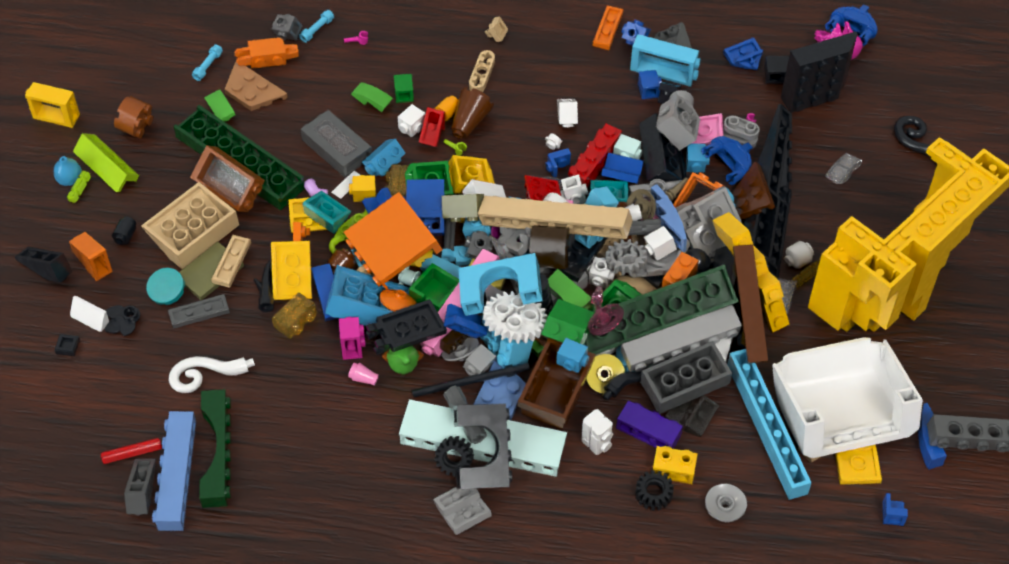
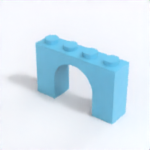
M526 254L459 268L460 301L465 316L483 313L484 292L491 283L500 279H513L518 282L523 305L543 301L540 268L536 254Z

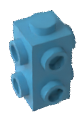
M396 138L386 140L362 163L368 174L371 176L380 175L381 177L389 172V168L392 165L394 166L402 160L401 157L405 154V151Z

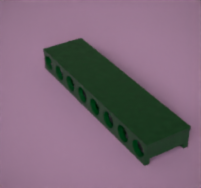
M200 105L181 124L173 126L175 137L200 155H202L206 145L218 147L264 179L262 190L257 195L280 211L289 204V199H294L305 189L304 176ZM221 160L216 161L215 165L244 186H248L250 180Z
M725 264L597 311L585 341L588 352L596 355L629 341L739 302Z

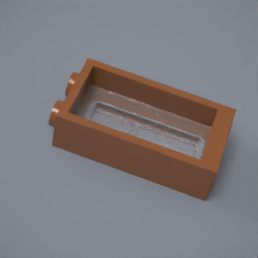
M206 145L190 176L194 181L200 182L217 197L239 212H248L253 207L254 200L262 190V185L265 181L218 147Z

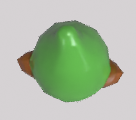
M413 346L396 352H392L390 348L389 351L382 354L384 360L389 363L390 368L401 375L412 372L417 366L418 361L424 356L421 351L416 350Z

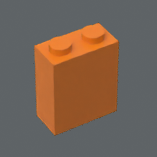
M681 252L664 276L662 287L695 276L699 260Z

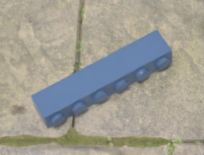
M169 411V417L165 419L164 424L167 433L166 437L162 439L164 455L160 456L162 471L158 473L157 483L160 487L159 491L155 493L157 510H153L152 519L153 523H156L158 531H183L196 419L194 412Z

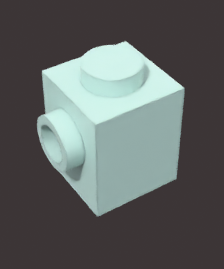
M621 134L614 146L613 154L640 159L643 151L641 149V141Z

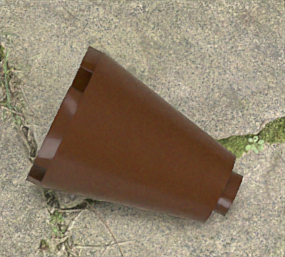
M465 87L460 92L451 127L453 135L458 139L467 138L494 107V103L492 102L491 104L489 102L490 97L475 88H472L470 91L467 90L468 87Z

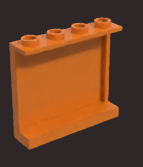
M400 192L344 231L348 238L345 240L351 250L353 248L357 250L354 254L360 262L363 260L366 262L363 265L369 274L372 272L375 274L372 277L378 287L383 285L385 290L388 289L385 285L387 281L428 251L433 249L438 254L443 250Z

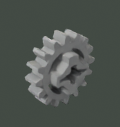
M621 239V243L618 244L615 241L614 246H608L606 263L609 265V270L614 269L615 274L621 272L622 276L625 273L632 276L633 271L638 274L639 268H645V264H647V250H644L643 245L638 246V241L631 243V239H628L627 242Z

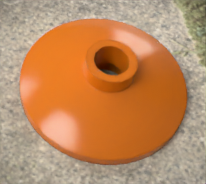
M386 289L379 296L381 303L393 312L417 304L403 290Z

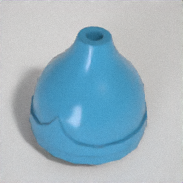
M63 156L56 162L53 175L56 182L60 185L70 186L76 182L77 178H80L79 175L82 170L74 159Z

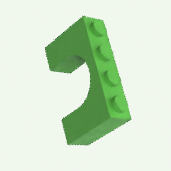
M559 269L548 278L550 292L557 299L591 311L593 308L592 298ZM533 341L531 352L539 358L544 347Z

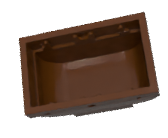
M548 338L518 400V407L521 408V413L524 416L563 429L567 425L581 395L582 387L594 363L595 354L587 352V355L590 356L586 367L582 366L579 373L566 370L563 366L557 364V352L562 342Z

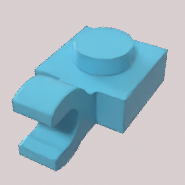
M454 246V251L451 249L442 250L441 258L449 262H455L457 266L470 265L472 261L471 258L464 257L467 247Z

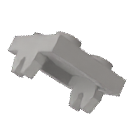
M500 227L501 236L495 241L498 248L517 256H522L528 251L531 228Z

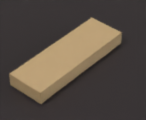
M232 235L211 279L213 284L231 287L251 245V239Z

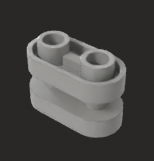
M729 116L725 119L724 137L736 140L741 145L749 142L753 148L756 147L760 130L756 123L737 116Z

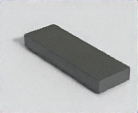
M223 294L169 309L168 313L173 329L228 314L230 311Z

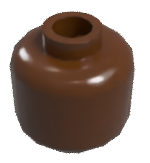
M342 248V250L336 249L327 264L330 263L334 274L337 265L353 269L356 261L354 260L355 256L351 252Z

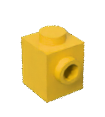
M375 175L353 176L352 184H349V195H353L354 202H362L364 198L376 197Z

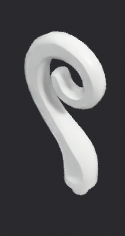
M200 356L189 357L181 360L171 369L169 384L179 393H191L201 386L202 374L198 370L190 368L203 367L225 375H240L249 372L248 368L255 366L253 358L245 360L244 357L232 361H221ZM185 370H187L185 372L186 377L194 378L193 382L189 384H183L179 380L180 375Z

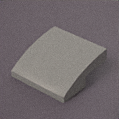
M455 487L434 498L437 508L455 535L492 516L491 510L480 498L476 488L457 489Z

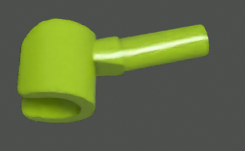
M447 139L444 140L445 144L455 149V153L458 156L462 155V150L466 151L467 145L464 142L454 144Z

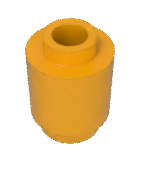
M455 96L446 97L434 109L445 111V121H448L456 112L458 99Z

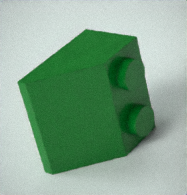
M558 299L548 315L541 335L562 343L565 338L584 345L596 312Z

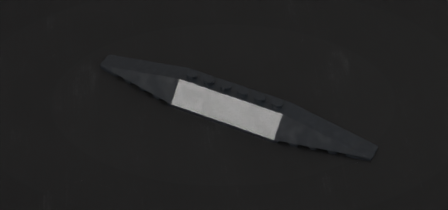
M779 104L758 161L775 207L771 210L768 207L763 208L761 213L745 218L744 226L750 232L753 245L764 255L769 272L777 279L779 278L792 190L789 189V182L792 181V173L789 172V165L792 164V158L789 157V150L792 149V141L789 140V135L792 134V113L782 104ZM736 278V291H737V298H738V301H739V293H738L737 278ZM739 301V302H737V316H738L739 321H740V323H741V325H742V317H741V309H740V301ZM742 325L737 335V341L739 346L746 349Z

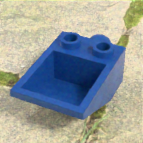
M444 179L407 180V203L433 236L445 235V218L442 216V196H445ZM434 223L439 224V228L433 229L432 225Z

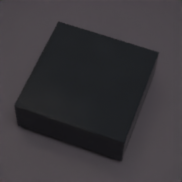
M60 334L54 350L55 353L75 356L80 342L79 336Z

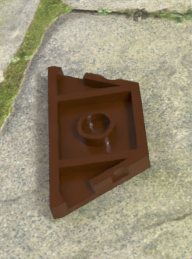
M755 161L732 192L736 210L742 219L761 213L763 208L768 207L771 210L775 207L762 168Z

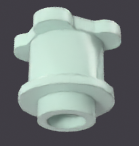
M408 266L399 274V284H406L411 287L421 276V273L409 270Z

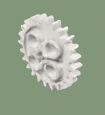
M504 291L503 296L497 293L495 298L491 296L490 301L486 302L483 320H485L484 325L489 326V332L495 331L494 336L501 335V340L508 338L509 343L512 340H516L517 344H519L520 340L527 343L528 338L531 341H534L535 337L540 338L548 315L545 314L546 309L541 308V303L523 305L520 293L515 295L511 291V294L508 295Z

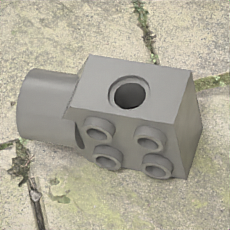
M683 90L673 92L669 100L660 105L656 124L658 131L664 134L669 139V142L676 146L679 151L697 140L700 118L693 108L694 98L690 93Z

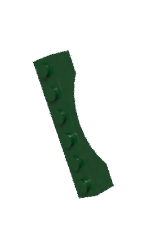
M225 389L201 391L203 418L212 427L217 440L213 462L206 474L200 479V502L202 508L227 506V499L231 498V488L227 486V480H231V469L228 468V462H231V451L228 450V444H231V433L228 432V426H231V415L228 414V409H231V397H227Z

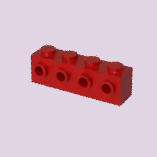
M607 123L602 129H599L595 139L588 143L584 154L581 153L575 166L572 165L568 171L569 177L579 175L581 183L586 184L588 190L591 180H595L604 168L607 154L613 153L614 146L622 134V130Z

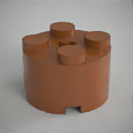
M127 96L117 110L120 114L118 118L115 117L114 127L139 139L142 138L145 131L144 128L146 125H151L154 118L151 115L152 105L135 97Z

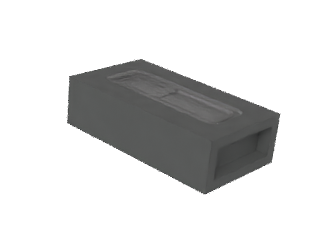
M329 110L318 115L316 119L301 128L302 141L344 178L362 166V161L372 153L371 146Z

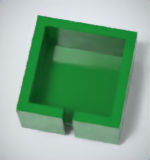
M432 263L409 288V296L417 304L430 299L438 312L458 285L459 279Z

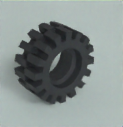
M449 436L448 439L445 438L440 443L435 452L436 456L434 459L437 461V468L441 466L440 471L442 473L446 470V475L449 476L450 473H453V476H456V468L470 467L474 458V454H472L474 450L469 448L471 445L469 442L467 444L464 443L466 439L462 438L460 441L459 436H455L454 439L452 436ZM449 450L458 451L462 456L461 461L453 462L449 460L447 452Z
M651 470V474L647 471L644 473V476L641 475L639 480H637L636 499L639 500L640 505L644 503L645 509H648V506H650L651 511H654L655 507L661 510L662 506L666 508L668 503L670 504L674 485L671 478L667 479L668 475L666 473L662 476V471L658 470V474H655V470ZM650 485L659 486L662 489V493L658 496L650 495L647 492V487Z

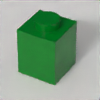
M412 74L394 75L396 103L414 102Z

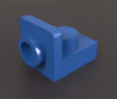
M568 148L548 154L545 166L548 173L551 172L553 178L557 177L558 168L570 165L571 153Z

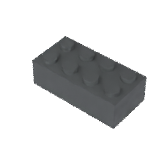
M711 341L642 370L640 382L656 411L661 414L730 384L732 372L714 341Z

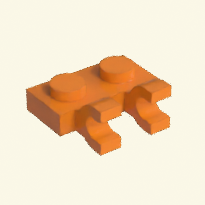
M293 222V241H303V237L310 235L311 228L303 226V222Z

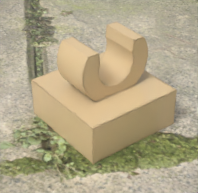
M495 17L492 23L488 25L489 29L485 33L488 37H493L496 42H501L508 28L501 17Z

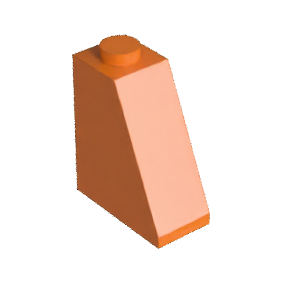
M86 232L75 236L69 241L73 254L96 281L113 272L106 249Z

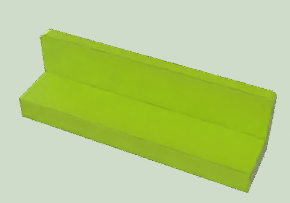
M81 134L73 152L115 192H120L126 181H137L139 175L95 134Z

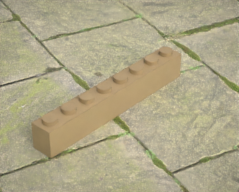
M484 196L478 211L481 223L485 226L525 229L526 227L532 229L533 225L569 227L570 234L627 239L633 222L630 210L623 207L616 208L568 202L560 203L513 197Z

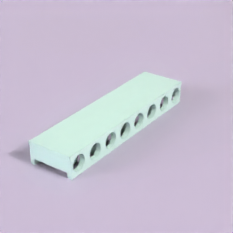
M409 399L399 431L401 444L436 451L440 443L445 438L448 439L449 436H452L453 439L455 436H459L460 441L464 438L466 439L465 444L469 442L464 433V428L454 427L453 409ZM507 420V429H510L511 435L510 441H508V449L511 450V459L513 460L509 462V467L557 477L567 432ZM484 429L487 437L478 444L470 443L469 448L474 450V453H472L474 454L473 459L489 462L493 457H488L484 454L494 456L495 441L491 433ZM405 437H409V438H412V439H414V440H413V441H412V440H408V439H406ZM424 441L432 442L434 445L427 444ZM449 450L447 454L462 457L456 450ZM523 462H528V463H531V464H533V465H532V466L526 465V464H524ZM544 466L551 467L553 470L546 469Z

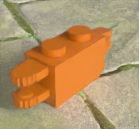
M281 38L248 41V47L236 49L235 56L238 57L236 60L238 66L251 65V68L286 65L287 59L299 57L297 44H284Z

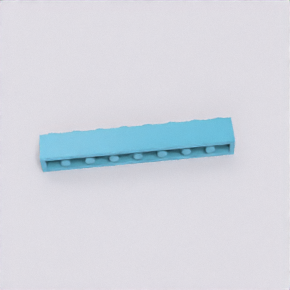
M746 349L730 353L727 365L732 372L735 384L788 499L791 500L808 495L811 486L810 478L756 363L747 364Z

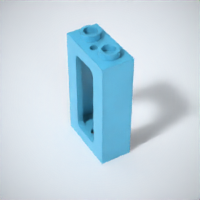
M638 34L632 47L630 70L635 72L656 70L658 77H661V79L691 87L693 80H697L699 70L696 69L699 68L701 59L698 58L699 50ZM643 52L671 59L674 61L689 64V66L644 54Z

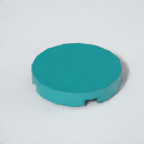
M162 268L149 277L147 293L156 304L170 305L178 301L183 295L185 281L177 270Z

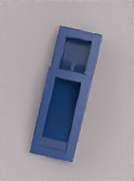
M330 263L312 267L311 271L325 322L338 319L325 314L334 277Z
M925 403L921 410L918 439L923 460L929 470L942 466L947 455L943 448L930 446L927 423L934 414L928 403Z

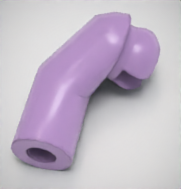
M307 179L304 182V188L309 196L312 197L320 191L328 195V189L318 188L314 179Z

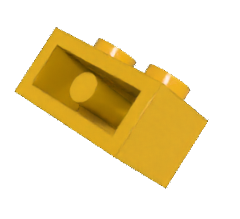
M657 446L653 470H655V474H658V470L662 471V476L666 473L668 475L667 479L671 478L672 481L692 484L698 453H693L690 450H676L668 446Z

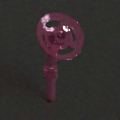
M601 286L595 288V292L591 297L595 313L589 320L588 330L593 335H603L610 332L620 323L624 315L623 308L618 304H609L602 307L603 288Z

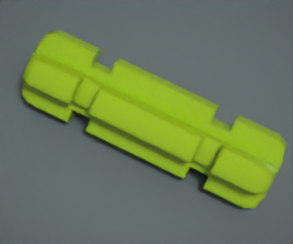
M82 171L80 173V178H77L71 188L72 191L67 195L69 202H77L91 178L89 172Z

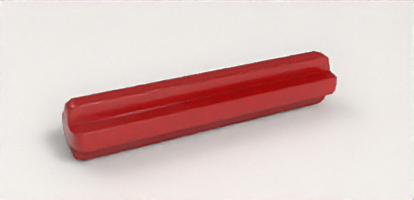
M159 438L105 451L101 453V459L103 464L160 450L162 449L161 441Z

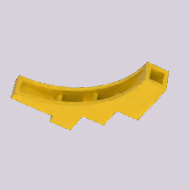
M730 212L712 220L717 236L724 242L732 254L733 246L753 244L749 230ZM753 245L761 308L769 330L773 333L790 324L782 300L784 295L779 280L769 272L764 255Z

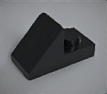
M666 81L660 82L659 90L661 91L658 103L663 104L667 102L673 92L681 90L682 85Z

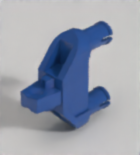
M864 4L860 9L856 7H840L835 9L830 15V20L825 24V28L828 31L832 27L830 30L832 32L837 23L844 27L845 22L848 21L851 30L860 34L861 41H864L862 43L863 46L870 39H873L878 32L876 22L868 13L870 7Z
M718 136L712 139L709 145L702 148V154L704 155L708 152L704 157L709 158L717 153L733 171L726 175V181L728 182L732 179L728 184L734 185L744 177L752 166L749 152L753 147L749 142L741 145L738 141L731 138Z

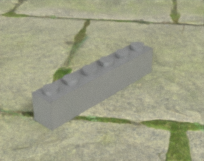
M733 305L624 343L621 346V353L629 372L634 370L639 372L653 363L657 365L664 362L667 358L676 357L711 341H714L716 344L720 339L726 337L728 339L738 335L742 325Z

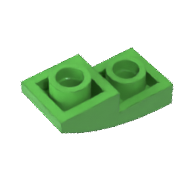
M362 82L351 93L352 96L364 105L369 102L381 112L393 99L382 90Z
M220 89L204 97L214 115L222 121H228L236 115Z

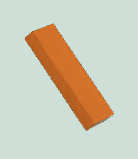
M612 6L606 7L593 41L594 47L610 50L623 15V9Z

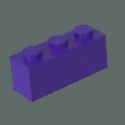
M629 400L617 418L616 429L655 448L657 446H668L674 449L680 439L683 427L678 422L664 418L658 412L650 411L643 408L639 403H633Z

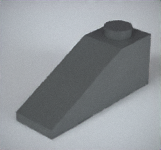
M135 459L124 492L127 514H148L152 498L156 459Z

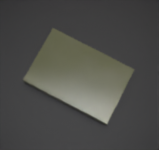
M218 241L179 272L185 281L184 287L200 300L206 298L220 286L213 284L211 280L226 250ZM242 262V264H241L239 270H240L242 267H244L243 262Z

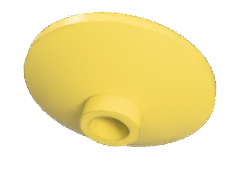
M601 354L595 357L586 380L593 390L604 394L605 390L603 387L616 375L625 373V369L617 357L610 354ZM603 370L607 371V377L605 378L601 376Z

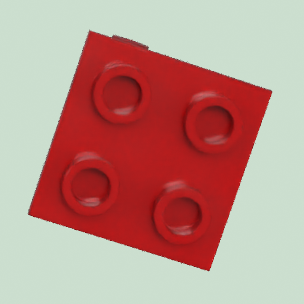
M529 175L524 176L527 200L543 201L551 192L561 196L558 181Z

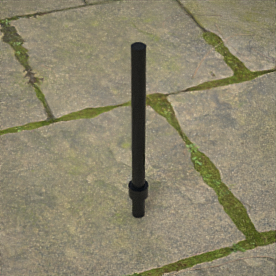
M528 362L515 366L510 364L502 369L414 389L412 393L415 398L448 390L452 386L461 387L503 376L508 378L515 376L516 373L528 371L530 367Z

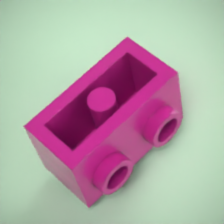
M359 317L339 319L343 360L363 358L362 347H366L363 324L359 325Z

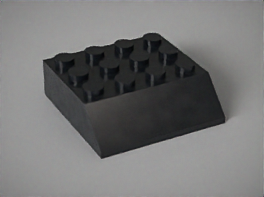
M856 31L790 51L781 99L788 111L791 113L802 111L803 109L816 107L839 98L847 79L857 38Z

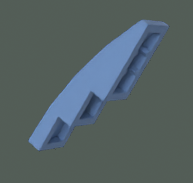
M656 184L651 187V194L656 202L655 215L660 218L661 227L664 226L674 238L675 245L682 252H685L687 237L683 223L668 196Z

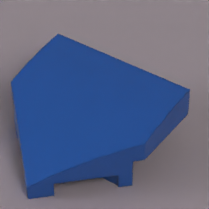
M754 37L728 47L723 51L731 66L752 70L758 69L763 53Z

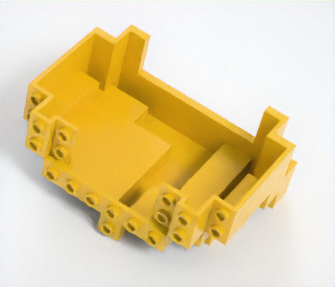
M939 137L926 150V154L931 156V160L937 163L927 197L915 207L913 214L885 239H882L852 216L838 228L835 242L821 255L808 308L837 331L842 328L847 332L855 324L865 331L871 329L875 332L880 326L887 330L899 318L900 312L914 321L926 310L939 271L946 265L950 251L970 233L974 219L1009 187V165L984 148L972 159Z

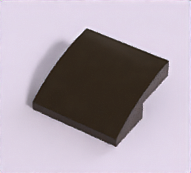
M533 225L529 254H536L539 267L566 269L568 267L567 248L570 247L569 227Z

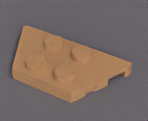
M237 61L235 62L225 87L226 95L250 111L259 109L262 106L271 105L272 101L282 98V100L288 98L286 92L244 65L238 66Z

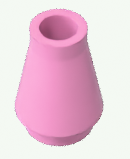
M354 362L348 377L352 378V381L375 386L379 375L360 362L359 364Z

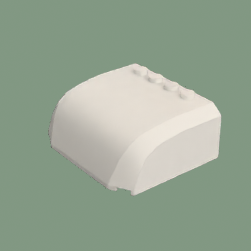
M858 338L788 353L781 362L773 364L774 386L779 406L802 454L805 456L816 458L911 436L919 430L923 400L887 340L875 342L871 341V338Z

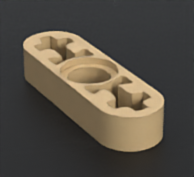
M485 50L479 54L469 80L470 91L472 88L481 92L485 90L495 64V54L492 51ZM479 70L487 71L485 74L478 73Z

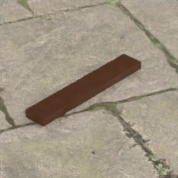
M753 244L733 246L747 364L768 362Z

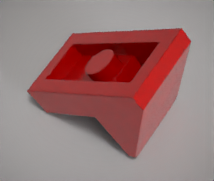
M427 107L419 143L437 147L441 130H445V111Z

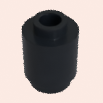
M127 216L119 220L112 233V238L117 244H129L136 230V221Z

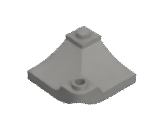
M724 186L676 208L683 223L686 237L690 242V248L701 249L710 258L715 256L716 249L726 246L717 236L712 220L730 212L741 222L732 199Z

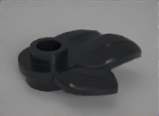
M121 305L106 309L107 316L111 320L105 327V331L111 334L121 331L123 336L131 334L135 330L136 322L139 321L141 316L139 309L134 306L123 307Z

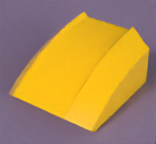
M452 155L448 162L453 193L463 194L462 190L472 179L495 184L492 169L487 159Z

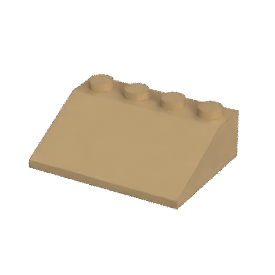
M198 182L141 226L167 257L181 269H184L217 241H220L239 226L236 211Z

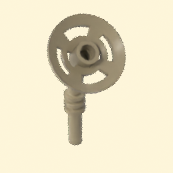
M684 178L675 187L665 192L670 201L676 198V195L683 189L688 178ZM645 189L635 190L629 196L626 202L627 206L633 204L637 198L634 205H639L643 220L653 219L656 211V202L653 195ZM642 194L647 195L651 200L644 199Z

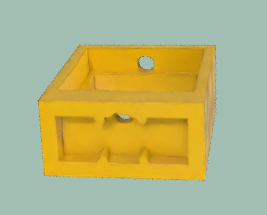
M35 82L26 91L25 97L33 119L70 128L74 127L80 113L73 91ZM42 102L57 105L60 108L44 105Z

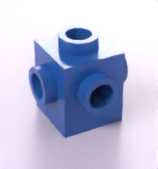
M634 19L633 22L628 21L627 24H624L622 38L626 39V43L633 45L638 34L648 37L651 29L643 26V22Z

